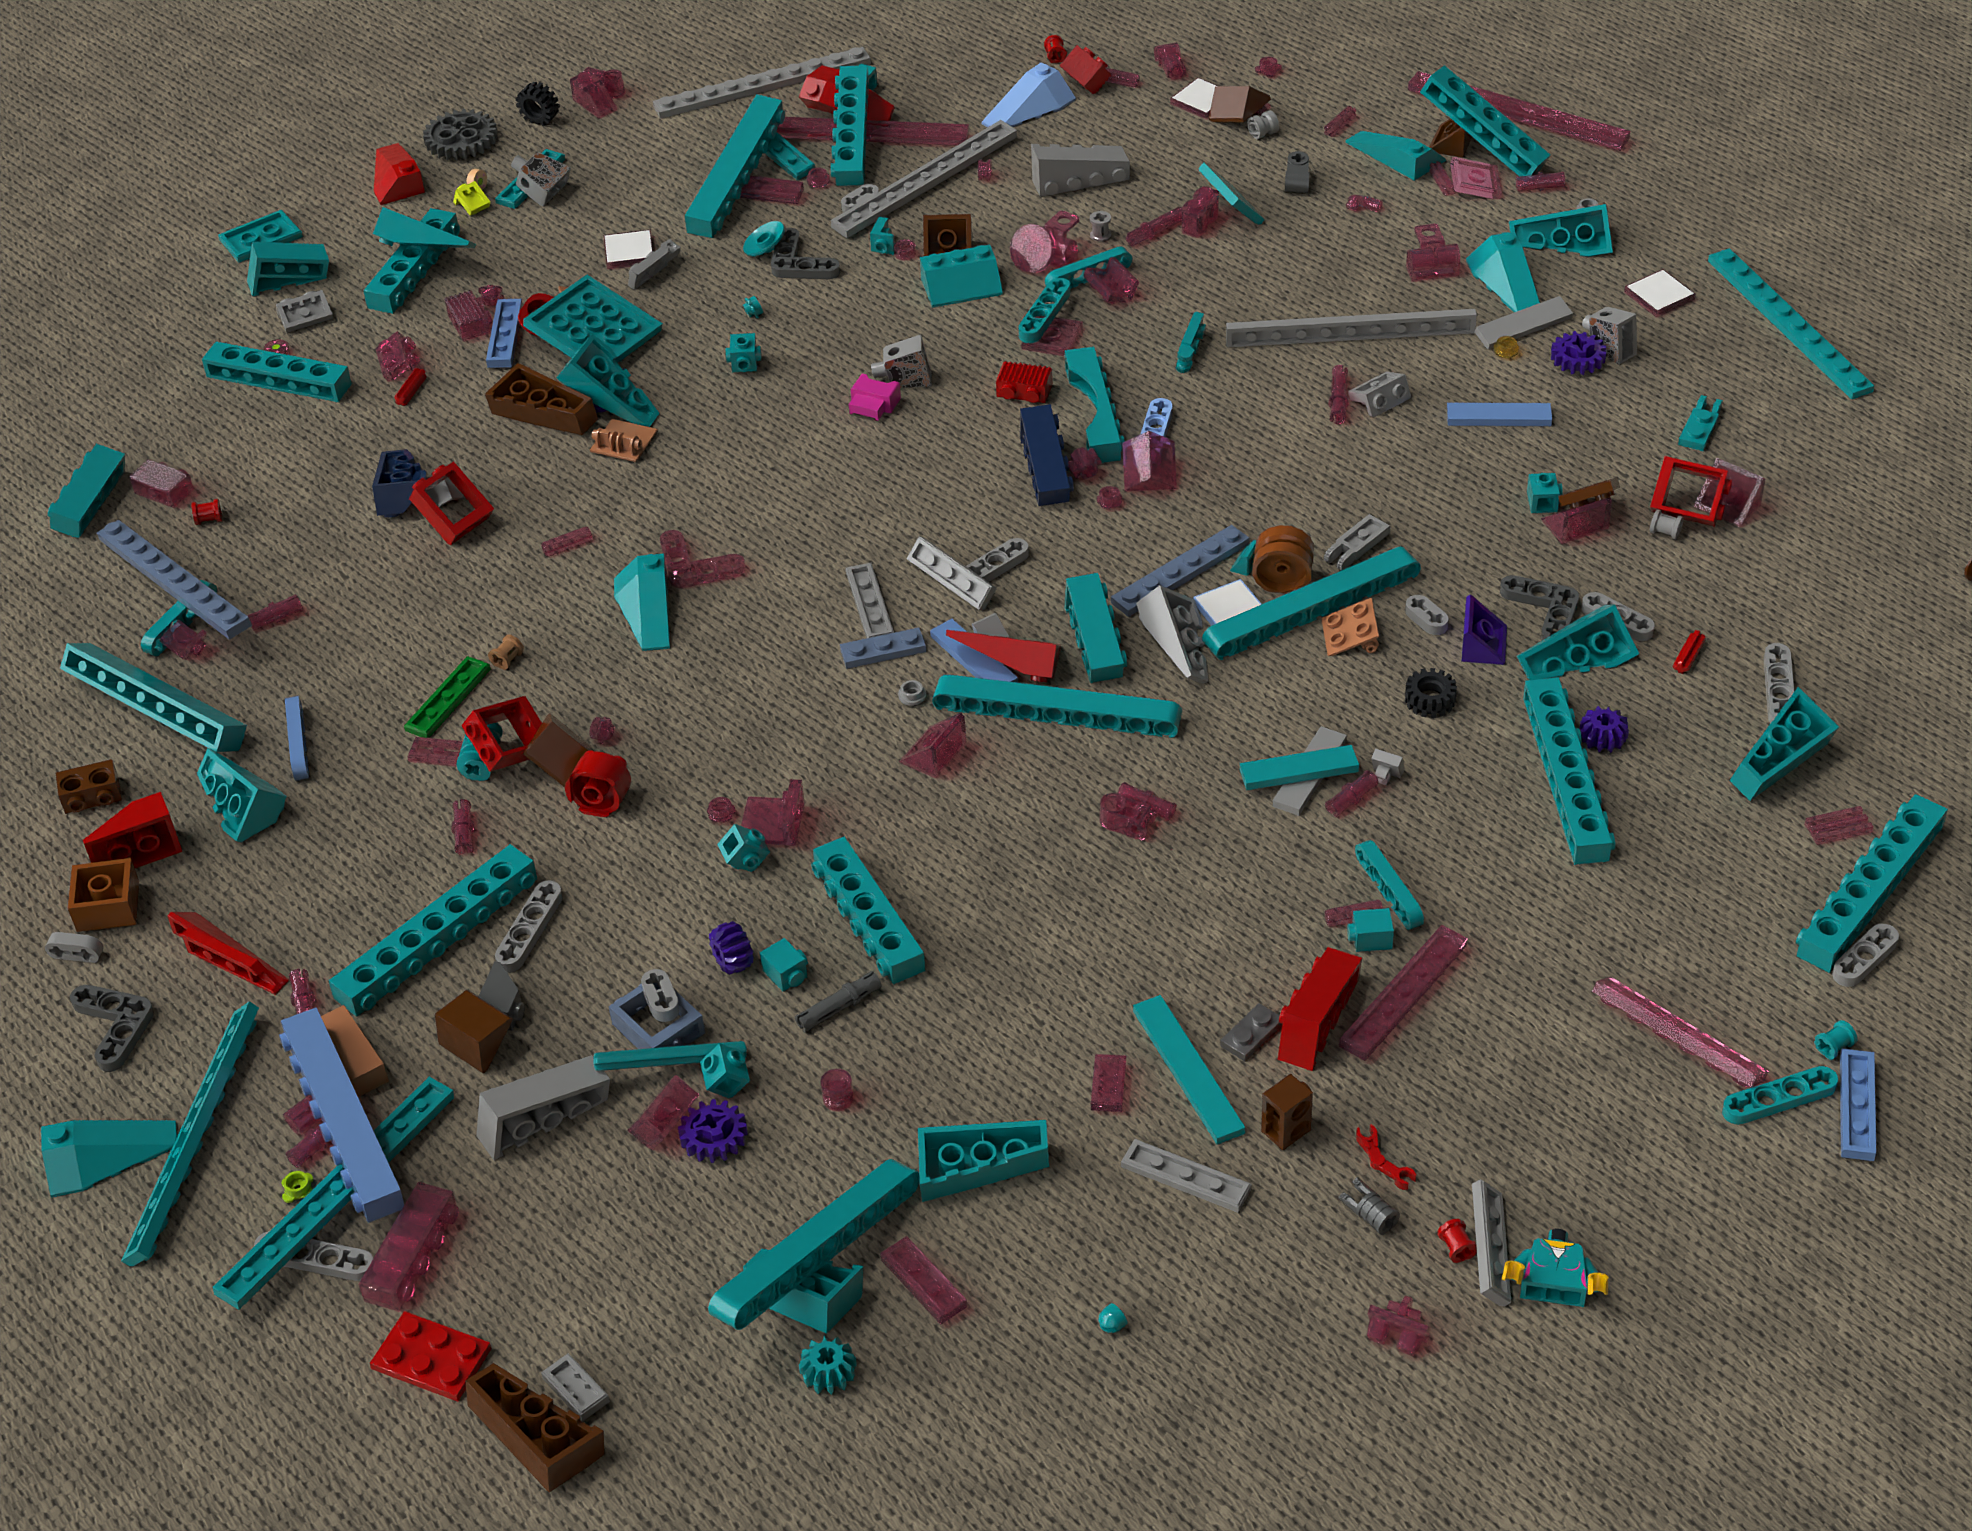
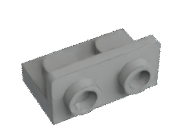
M323 290L317 292L309 291L303 296L294 299L287 298L276 304L278 318L281 319L286 333L333 319Z
M1385 372L1348 391L1350 401L1361 402L1362 405H1366L1368 415L1371 417H1375L1411 398L1406 375L1394 372Z

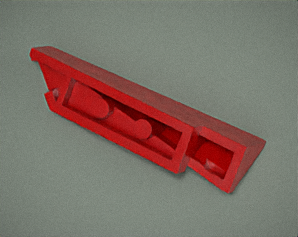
M170 912L167 915L173 933L183 938L188 953L274 995L289 981L279 971L198 913Z

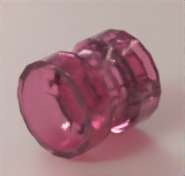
M831 1069L825 1072L820 1081L824 1105L832 1111H842L849 1108L854 1100L851 1075L843 1069Z

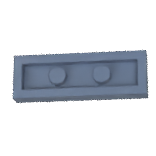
M914 628L840 644V651L846 669L923 653L926 652V645L920 628Z

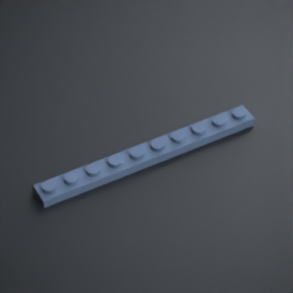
M120 520L107 524L105 528L97 532L99 539L106 546L229 640L252 626L248 616Z

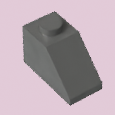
M494 961L479 997L513 1018L508 1029L513 1031L516 1022L521 1021L524 1016L525 1005L521 1002L518 988L501 962Z

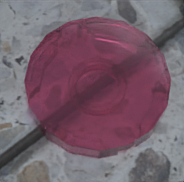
M1028 224L1017 230L1010 244V255L1015 266L1024 272L1030 273L1041 272L1050 266L1053 261L1051 259L1056 251L1055 239L1051 232L1035 224Z

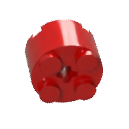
M586 751L565 784V793L571 803L574 801L580 806L578 810L583 814L598 817L609 816L610 813L619 808L631 785V776L627 769L626 760L621 756H613L604 752Z

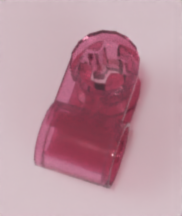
M1106 794L1100 801V825L1107 830L1121 833L1140 841L1146 838L1149 824L1153 823L1157 817L1156 810L1150 804L1129 799L1120 794Z

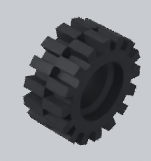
M537 82L529 83L517 95L516 101L518 103L516 107L521 108L519 113L525 115L523 117L525 120L530 119L529 123L535 122L537 125L541 123L542 126H545L559 113L560 104L557 103L559 101L558 97H553L554 91H548L550 87L547 85L543 87L541 82L538 84Z
M1426 668L1421 669L1420 674L1417 671L1413 672V675L1409 676L1406 682L1405 703H1407L1408 709L1413 708V713L1416 715L1422 712L1421 717L1425 718L1427 714H1431V718H1436L1437 713L1441 717L1445 716L1446 711L1450 713L1456 703L1457 686L1455 679L1452 680V675L1449 673L1444 676L1445 671L1441 669L1439 673L1435 672V668H1430V672H1427ZM1432 690L1440 694L1431 696L1423 694L1422 692Z

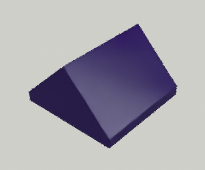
M1471 594L1468 595L1465 606L1461 662L1505 664L1507 625Z

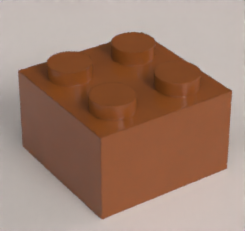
M131 858L72 865L68 911L77 932L136 925L139 879Z

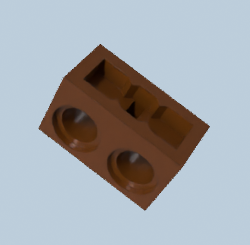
M112 759L55 772L58 796L65 814L80 812L84 809L100 805H109L122 800L119 777Z
M1289 1074L1262 1093L1261 1132L1281 1150H1285L1311 1131L1313 1092L1305 1082H1300L1292 1074Z

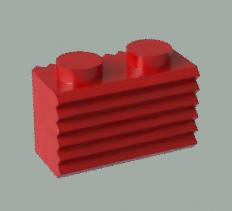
M1076 45L1060 64V67L1090 93L1095 94L1099 91V88H1102L1105 81H1108V78L1111 77V73L1106 70L1108 65L1100 57H1097L1095 60L1094 57L1096 55L1086 46L1084 49H1081Z
M1004 361L996 379L997 397L1025 400L1031 403H1046L1053 385L1052 368L1050 366L1048 368L1040 365L1037 367L1036 365L1032 366L1031 364L1027 365L1021 362L1017 364L1016 362L1012 363L1010 361L1008 363Z

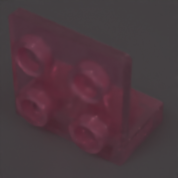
M790 779L788 791L783 792L782 798L748 797L741 826L760 831L765 837L766 844L796 846L805 805L802 780Z

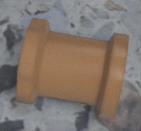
M507 634L497 649H492L488 653L489 660L494 666L506 670L510 667V662L524 652V646L518 638Z

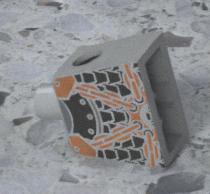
M535 153L528 161L517 155L511 163V167L519 172L516 181L517 187L540 206H545L568 183L571 171L569 166L541 153Z
M1605 307L1592 315H1587L1583 319L1582 326L1584 329L1589 330V336L1596 335L1595 340H1603V345L1607 347L1606 356L1617 364H1621L1637 355L1635 313Z
M921 335L885 346L883 348V361L871 364L874 378L888 376L889 382H899L900 388L932 386V370Z

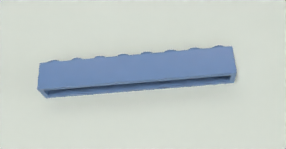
M317 1007L281 1020L284 1033L279 1034L280 1041L285 1052L290 1050L292 1052L289 1060L294 1073L301 1072L303 1078L299 1079V1083L305 1097L311 1095L313 1099L309 1101V1105L314 1118L322 1119L323 1123L319 1124L325 1142L331 1141L333 1147L329 1149L335 1165L342 1164L344 1170L340 1171L346 1189L352 1188L355 1193L350 1196L356 1212L360 1213L363 1211L367 1222L370 1223L405 1209L399 1185Z

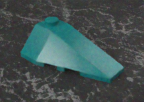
M1360 131L1345 141V143L1414 181L1446 161L1445 157L1415 139Z
M1606 204L1509 221L1510 232L1516 233L1522 247L1540 250L1542 248L1556 249L1557 252L1566 253V251L1580 253L1581 256L1588 257L1613 253Z
M382 207L373 231L374 235L380 237L379 242L389 246H393L394 242L406 246L475 248L476 246L471 241L385 207Z
M1515 232L1491 235L1466 258L1472 275L1476 279L1482 280L1486 284V288L1494 291L1501 298V301L1514 313L1540 303L1523 247Z
M592 333L556 378L565 386L592 398L593 403L633 424L650 427L660 413L643 390L636 388L629 379L631 374L628 370H623L615 360L617 356L613 350Z
M664 553L637 556L614 578L615 600L619 604L625 619H627L642 651L670 649L668 575Z
M1612 604L1604 605L1579 618L1517 655V658L1529 680L1562 676L1564 672L1573 670L1587 672L1590 671L1591 667L1603 665L1605 668L1616 667L1639 655V652L1616 605Z
M207 748L197 775L206 795H214L215 797L214 812L216 814L222 812L225 818L221 823L223 831L235 841L243 842L276 823L279 814L284 809L287 796L275 786L221 754Z
M72 1120L42 1126L41 1150L51 1198L85 1191L93 1187L94 1183L106 1177L117 1176L122 1173L121 1170L136 1163L147 1162L170 1151L177 1138L176 1120Z

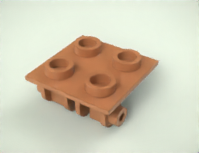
M611 419L605 429L598 428L593 430L592 439L595 440V443L591 447L590 452L636 462L658 429Z
M1372 598L1321 618L1328 656H1334L1359 645L1368 653H1373L1377 650L1379 646L1377 640L1379 631Z

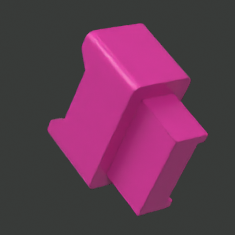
M861 374L851 388L849 414L856 413L873 417L877 421L884 412L891 414L901 399L900 383L896 381L885 383L869 379L867 374Z

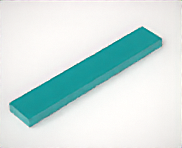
M1158 995L1134 1004V1014L1215 1143L1218 1145L1245 1134L1244 1124L1162 996Z

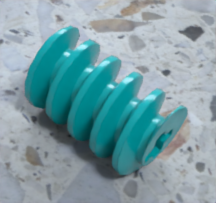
M498 722L487 725L500 745L503 734L502 727ZM465 734L456 763L457 769L467 779L485 781L490 777L491 772H489L472 742Z

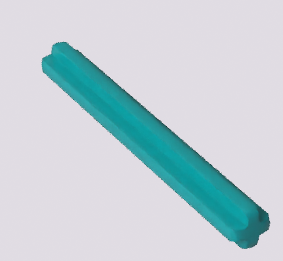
M735 1041L720 1043L725 1046L738 1049L739 1051L744 1053V1057L746 1058L747 1047L745 1042ZM719 1043L596 1052L593 1056V1065L596 1071L700 1063Z

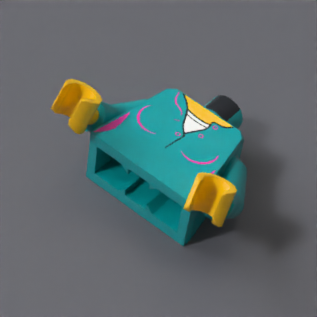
M1555 1228L1550 1230L1548 1239H1535L1532 1249L1523 1250L1513 1261H1506L1504 1265L1502 1280L1511 1279L1517 1281V1284L1521 1285L1520 1298L1584 1307L1586 1293L1592 1295L1593 1292L1601 1291L1604 1295H1608L1609 1277L1604 1273H1598L1591 1260L1583 1255V1247L1580 1244L1568 1242V1233L1563 1229Z

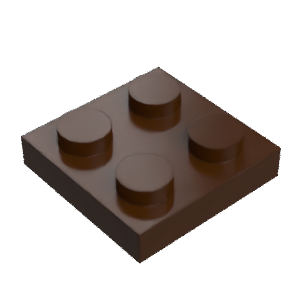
M1616 477L1564 493L1558 497L1561 507L1569 505V508L1573 509L1589 503L1588 498L1595 497V500L1599 501L1615 495L1614 490L1620 488Z

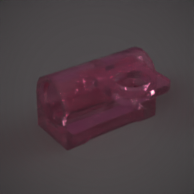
M1059 211L1045 223L1043 228L1036 225L1031 226L1024 239L1025 256L1056 268L1073 263L1078 259L1077 242L1067 238V232L1079 222V217L1065 211ZM1066 218L1069 219L1070 222L1067 224H1061L1058 222V220Z
M1437 224L1415 226L1414 232L1420 246L1417 249H1409L1406 258V269L1411 281L1459 276L1460 251L1458 245H1445V240ZM1432 231L1435 235L1424 236L1422 232Z

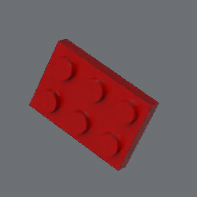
M404 1311L371 1360L370 1366L372 1370L458 1402L466 1390V1380L477 1373L492 1347L488 1341Z

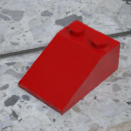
M161 792L132 801L83 839L91 863L131 858L134 868H138L182 852L171 816Z

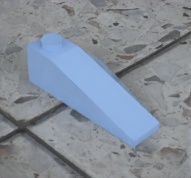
M1041 62L1022 76L985 117L982 125L989 127L1002 120L1011 127L1021 125L1025 120L1040 118L1042 114L1047 112L1060 111L1075 101L1076 97L1060 72Z

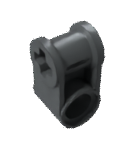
M1295 151L1288 155L1285 192L1308 193L1310 172H1308L1309 156L1306 153Z

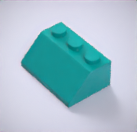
M979 245L973 248L920 257L921 280L932 308L1003 295L997 261L991 245Z

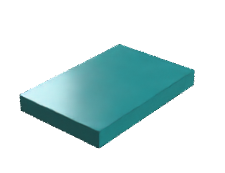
M1203 162L1198 168L1199 171L1225 199L1256 225L1262 224L1265 219L1230 182Z
M279 210L223 232L218 237L220 242L240 263L250 259L252 242L289 243L302 238L303 235L301 230L284 211Z

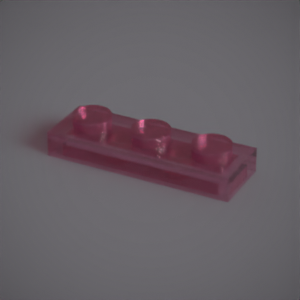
M750 176L748 184H745L742 188L740 198L798 204L804 190V185L800 181Z
M907 1236L880 1253L881 1261L940 1325L967 1308V1299Z

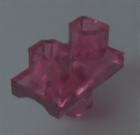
M1405 1296L1401 1304L1390 1300L1387 1305V1309L1390 1311L1370 1305L1367 1313L1370 1321L1367 1338L1371 1341L1385 1345L1390 1330L1401 1334L1396 1346L1397 1350L1414 1357L1422 1342L1427 1344L1430 1333H1428L1429 1327L1427 1325L1414 1321L1420 1320L1422 1312L1411 1308L1413 1303L1412 1297Z

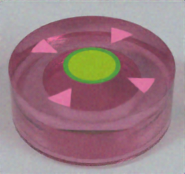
M282 339L269 341L264 346V351L290 354L288 343Z

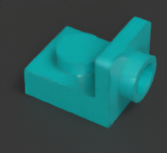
M878 217L870 232L871 251L894 255L895 239L891 228L888 227V218Z

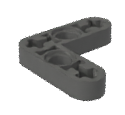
M785 228L783 237L775 245L771 260V269L774 276L779 278L833 279L840 275L839 261L834 258L797 257L800 245L799 231L794 228Z
M1513 575L1504 577L1500 584V594L1505 599L1549 608L1542 627L1541 641L1552 635L1553 628L1559 631L1572 623L1579 600V593L1574 588ZM1534 592H1542V593H1544V594H1546V595L1540 597V596H1535V595H1533L1532 593H1534ZM1564 598H1569L1567 605H1562ZM1556 615H1562L1567 619L1557 620L1553 617Z
M92 985L79 986L70 995V1001L76 1012L114 1021L95 1052V1060L98 1067L105 1072H112L121 1068L153 1018L154 1011L151 1002L142 996ZM111 1002L120 1003L115 1009H105ZM123 1031H132V1034L127 1038H117Z

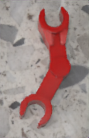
M1370 1124V1137L1363 1136L1358 1127L1356 1130V1141L1368 1154L1370 1166L1395 1180V1185L1399 1189L1408 1190L1409 1183L1402 1180L1401 1177L1406 1176L1416 1182L1415 1171L1409 1167L1399 1168L1385 1159L1378 1148V1133L1375 1126Z

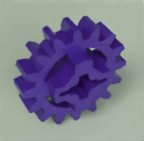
M1573 331L1572 335L1563 333V338L1556 337L1555 342H1552L1551 360H1554V366H1562L1561 371L1569 369L1571 374L1579 371L1581 375H1584L1586 370L1594 373L1595 368L1601 369L1602 363H1605L1607 347L1603 345L1602 339L1595 340L1596 335L1588 337L1586 332L1578 334L1576 331Z
M712 1099L710 1105L707 1106L701 1101L699 1102V1109L695 1110L690 1107L688 1108L689 1117L681 1116L680 1118L682 1125L678 1126L681 1147L686 1148L689 1157L697 1153L699 1162L705 1157H709L710 1162L714 1163L718 1156L725 1161L727 1160L728 1152L736 1155L738 1153L737 1145H745L744 1136L748 1135L744 1113L739 1114L737 1105L729 1109L727 1100H724L721 1105H717L716 1100Z

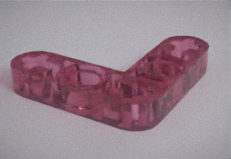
M668 530L660 536L661 550L665 556L669 581L675 588H687L742 576L746 571L745 559L739 554H728L690 562L685 540L680 531ZM670 541H674L676 547L671 548ZM676 557L683 558L681 561L678 562L670 561L671 559ZM703 570H713V572L709 574L701 573Z

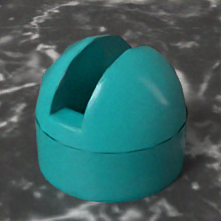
M1113 1303L1106 1306L1099 1314L1098 1321L1100 1327L1107 1333H1116L1128 1324L1124 1313Z

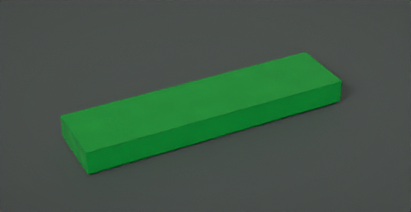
M467 656L404 725L405 731L428 740L491 670L490 664Z

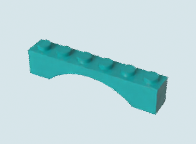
M1094 347L1065 350V370L1069 384L1087 395L1097 411L1092 423L1086 429V449L1090 464L1120 461L1121 451H1125V442L1123 435L1119 436V419L1114 420L1116 418L1114 403H1110L1112 401L1110 387H1107L1106 372H1101L1103 371L1102 358L1096 355Z

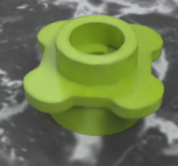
M293 1171L286 1175L281 1182L285 1193L282 1195L283 1201L292 1203L294 1200L305 1198L313 1190L311 1188V1183L314 1180L313 1176L302 1171Z

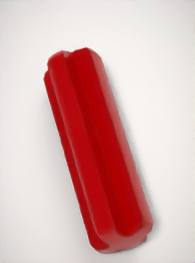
M415 368L394 396L396 404H401L402 406L408 404L427 378L424 369Z
M1695 630L1694 633L1689 635L1677 656L1673 668L1678 673L1684 674V672L1689 671L1706 641V636L1701 634V631Z

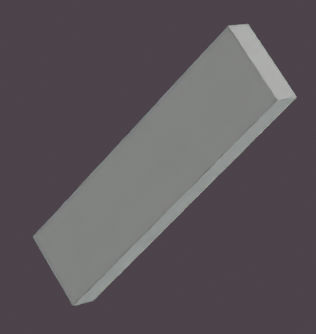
M1558 296L1479 325L1475 329V334L1484 346L1490 349L1571 319L1573 312L1564 300Z
M919 536L907 557V560L978 610L983 611L986 609L997 589L924 537Z
M872 563L845 568L866 639L894 633Z
M1321 726L1304 752L1344 746L1347 742V735ZM1323 778L1283 784L1273 799V807L1299 816Z
M1134 1139L1121 1161V1167L1237 1213H1239L1252 1189V1184L1137 1139Z
M1480 1179L1472 1183L1480 1294L1499 1306H1506L1511 1303L1510 1280H1502L1504 1265L1508 1261L1503 1197L1501 1192Z

